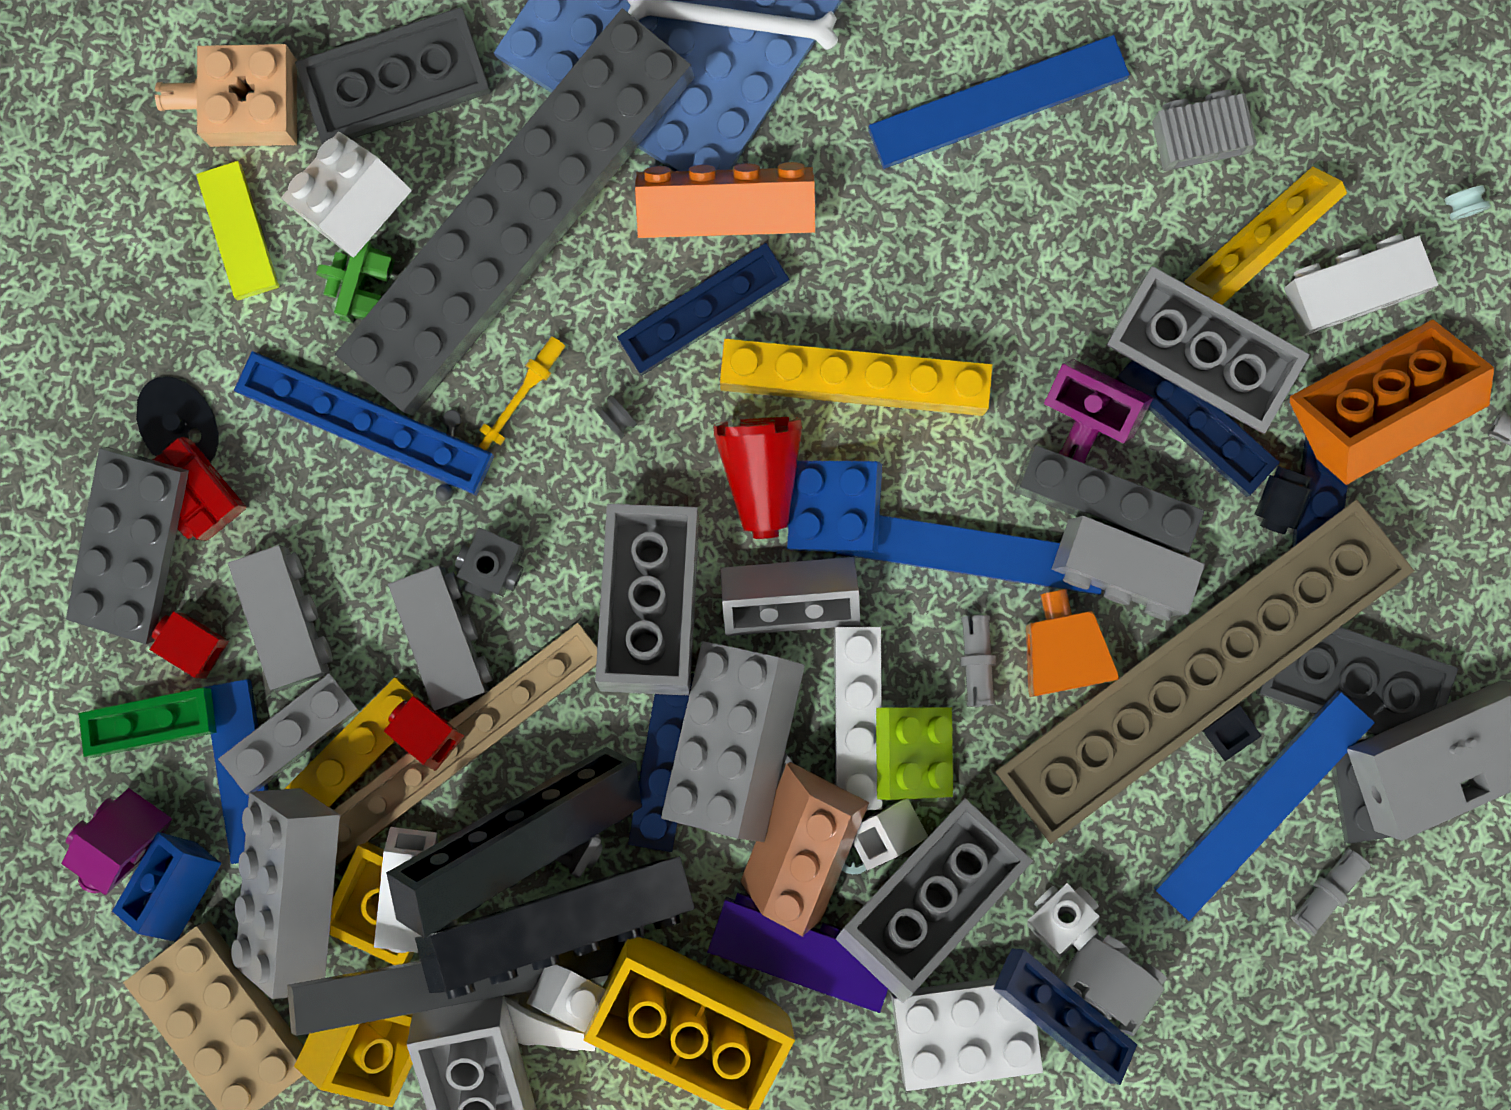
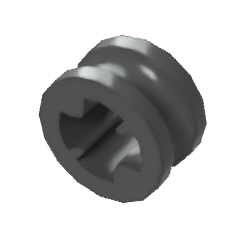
M610 395L607 398L608 403L605 407L597 406L594 410L608 427L622 439L625 436V428H634L637 423L621 404Z

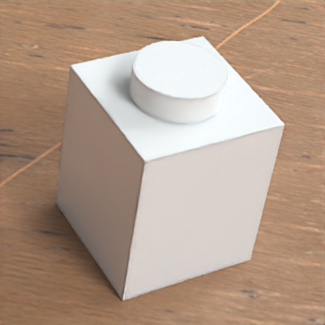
M902 799L862 820L853 845L868 871L900 856L928 838V835L909 799Z
M553 965L544 968L527 1004L585 1033L605 989L566 968Z

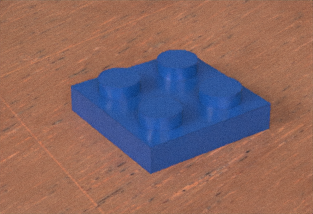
M797 461L789 514L787 549L792 551L878 553L882 464L878 461Z

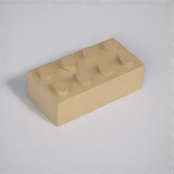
M211 921L194 927L123 982L217 1110H259L303 1076L294 1067L303 1048L302 1043L291 1033L290 1027L264 992L235 967L232 961L231 948Z

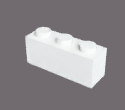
M1402 234L1395 235L1376 244L1378 250L1363 255L1361 249H1356L1336 257V265L1321 270L1320 264L1316 263L1294 272L1295 279L1285 286L1284 290L1302 337L1420 296L1438 286L1420 235L1405 241Z

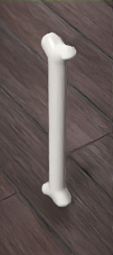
M627 0L630 4L628 13L638 21L646 16H657L805 37L816 40L825 50L833 48L838 42V37L833 31L837 18L832 11H829L820 19L807 20L673 0Z

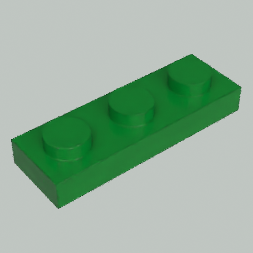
M204 687L78 713L83 757L96 758L217 733L211 689Z

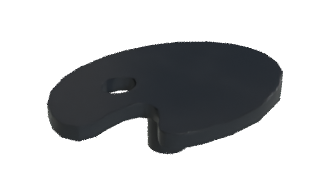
M157 377L149 381L142 388L137 399L136 420L140 435L150 452L155 456L160 455L163 450L178 438L185 437L189 439L190 430L197 428L201 433V439L195 445L212 463L219 445V432L216 418L205 398L194 387L175 377Z

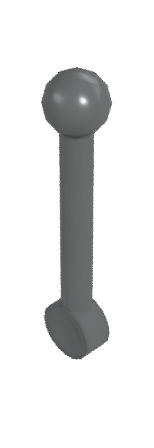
M448 410L443 416V421L447 426L446 434L455 437L456 427L462 421L461 416L456 410ZM441 481V485L437 487L435 493L440 501H448L453 495V490L449 486L450 484Z

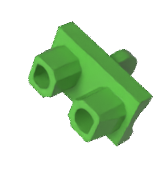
M370 240L354 258L350 256L346 271L344 269L348 256L339 252H335L332 266L318 265L316 275L327 279L324 295L336 298L339 286L342 284L334 313L340 316L342 321L354 323L355 318L363 320L382 298L380 295L363 291L367 276L387 282L391 278L395 264L394 258L379 249H375Z

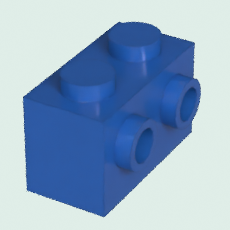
M157 832L112 912L137 934L176 942L222 863L197 842Z

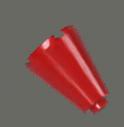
M789 417L740 419V426L729 427L728 421L714 424L713 435L743 530L752 531L754 539L779 537V529L788 527L803 429L801 418L797 417L789 421Z

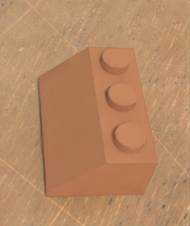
M791 762L786 764L776 789L765 841H756L740 882L763 916L803 936L822 920L869 802Z

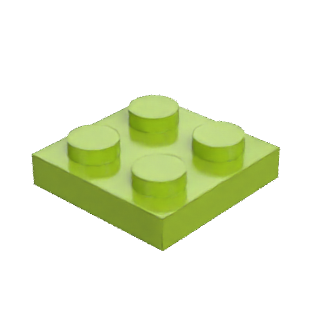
M952 707L876 708L877 799L899 800L953 797Z

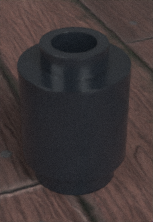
M1278 466L1274 476L1269 475L1254 514L1262 518L1260 526L1283 535L1286 534L1288 527L1297 530L1312 493V489H1309L1312 477Z

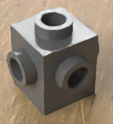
M479 527L472 544L464 543L455 563V567L460 568L457 577L468 582L464 590L486 600H490L492 593L504 597L507 589L514 591L524 569L518 563L525 548ZM490 560H494L493 570L485 573V564Z

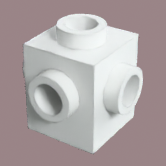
M1066 883L1058 891L1055 886H1052L1035 902L1034 905L1039 910L1027 922V926L1060 959L1073 946L1080 951L1089 940L1099 933L1094 928L1100 917L1095 912L1099 905L1082 887L1074 891ZM1063 913H1067L1074 918V921L1063 923L1058 917Z

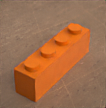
M786 162L779 164L778 168L760 169V166L757 164L744 163L734 166L733 170H715V167L711 165H696L690 167L689 171H671L670 168L665 166H653L646 168L644 172H636L635 198L638 238L815 233V181L813 167H805L802 163Z

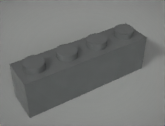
M1037 445L1029 451L1014 493L1076 517H1088L1181 555L1189 553L1205 511Z

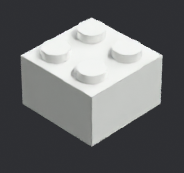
M338 131L333 138L328 139L321 145L316 158L310 165L291 180L288 190L281 199L318 232L354 258L412 190L377 156Z

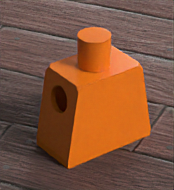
M1067 589L1040 594L1045 621L1026 625L1029 697L1119 680L1118 672L1093 611L1072 615Z

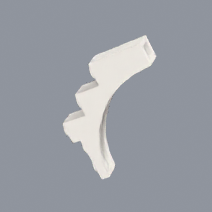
M390 827L383 853L374 948L389 949L396 953H418L415 937L420 935L396 920L386 872L437 844L436 832ZM454 920L451 923L447 924L444 928L456 925L458 923L456 920ZM533 990L504 996L518 1043L528 1046L561 1047L570 1051H595V1046L583 1041L584 1032L527 1004Z

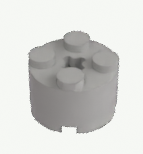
M1097 934L1080 951L1076 952L1059 979L1105 1018L1111 1020L1114 1017L1121 1023L1118 1028L1122 1032L1134 1036L1163 993L1164 987L1162 985L1167 977L1146 962L1141 966L1129 959L1127 955L1130 949L1114 937L1107 935L1104 939Z

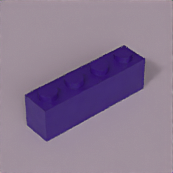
M737 892L735 899L725 898L707 953L877 1013L881 1012L888 991L886 986L836 940L842 928L822 922L820 929L813 927L801 936L763 916L749 895Z

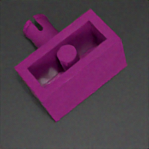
M1075 359L1062 363L1044 402L1045 405L1075 420L1058 454L1070 458L1074 454L1073 460L1085 464V460L1099 432L1125 444L1135 437L1153 397Z
M128 788L115 800L110 797L107 798L98 807L91 821L86 823L82 820L71 830L65 841L69 848L61 864L79 876L78 883L83 890L89 893H103L107 895L138 867L157 832L165 834L172 818Z

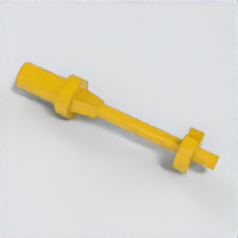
M551 336L535 360H528L525 365L528 370L523 384L492 428L484 423L479 429L485 435V438L478 447L487 450L493 441L500 446L506 438L499 434V432L528 391L542 379L547 381L551 376L549 369L566 347L562 342Z

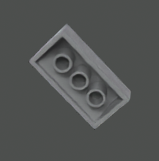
M1153 266L1143 275L1107 342V346L1263 434L1266 433L1310 356L1305 351Z

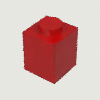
M173 611L170 617L164 616L152 633V638L155 641L149 650L190 676L206 679L229 643V640L187 614Z
M414 696L408 702L403 701L395 707L388 718L390 723L384 729V732L422 765L434 771L440 767L464 738L462 733L426 703Z

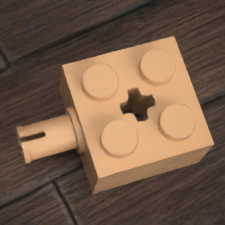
M286 44L197 46V78L195 82H157L155 91L161 92V95H155L157 109L159 111L196 109L197 134L210 147L297 145V67L295 64L297 59ZM246 96V101H241L242 97Z

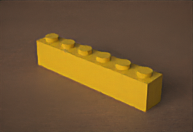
M724 339L720 389L721 391L984 416L989 409L993 364Z

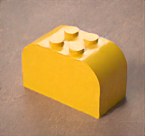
M641 937L627 939L602 987L605 989V992L583 1038V1041L725 1110H759L795 1042L789 1015L773 1001L757 991L668 947Z

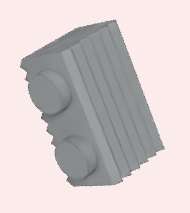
M1231 90L1217 91L1207 95L1204 102L1189 104L1188 99L1174 100L1162 106L1163 110L1159 111L1152 121L1163 171L1249 154L1257 145L1245 93L1232 95Z

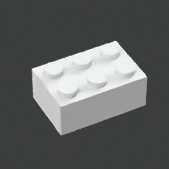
M998 977L918 988L904 1003L891 992L902 1081L906 1091L1043 1073L1037 1025L993 989Z

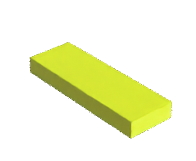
M235 161L196 174L234 298L239 301L280 288L242 165Z

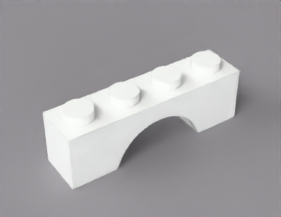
M835 627V785L868 801L867 810H882V800L877 799L876 708H882L881 627Z

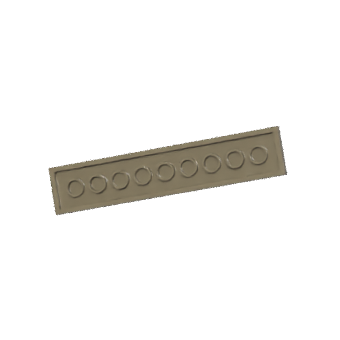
M1356 499L995 772L1051 845L1415 570Z

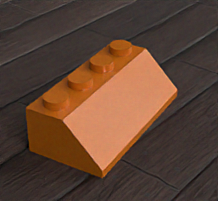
M1432 319L1291 395L1290 404L1317 460L1347 485L1488 407L1490 404L1494 367Z

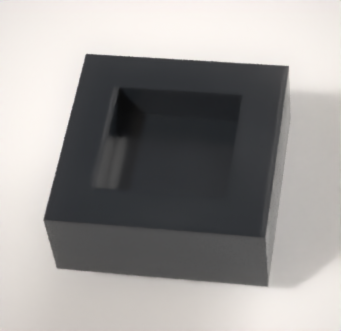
M1239 704L1202 730L1224 761H1227L1262 736Z

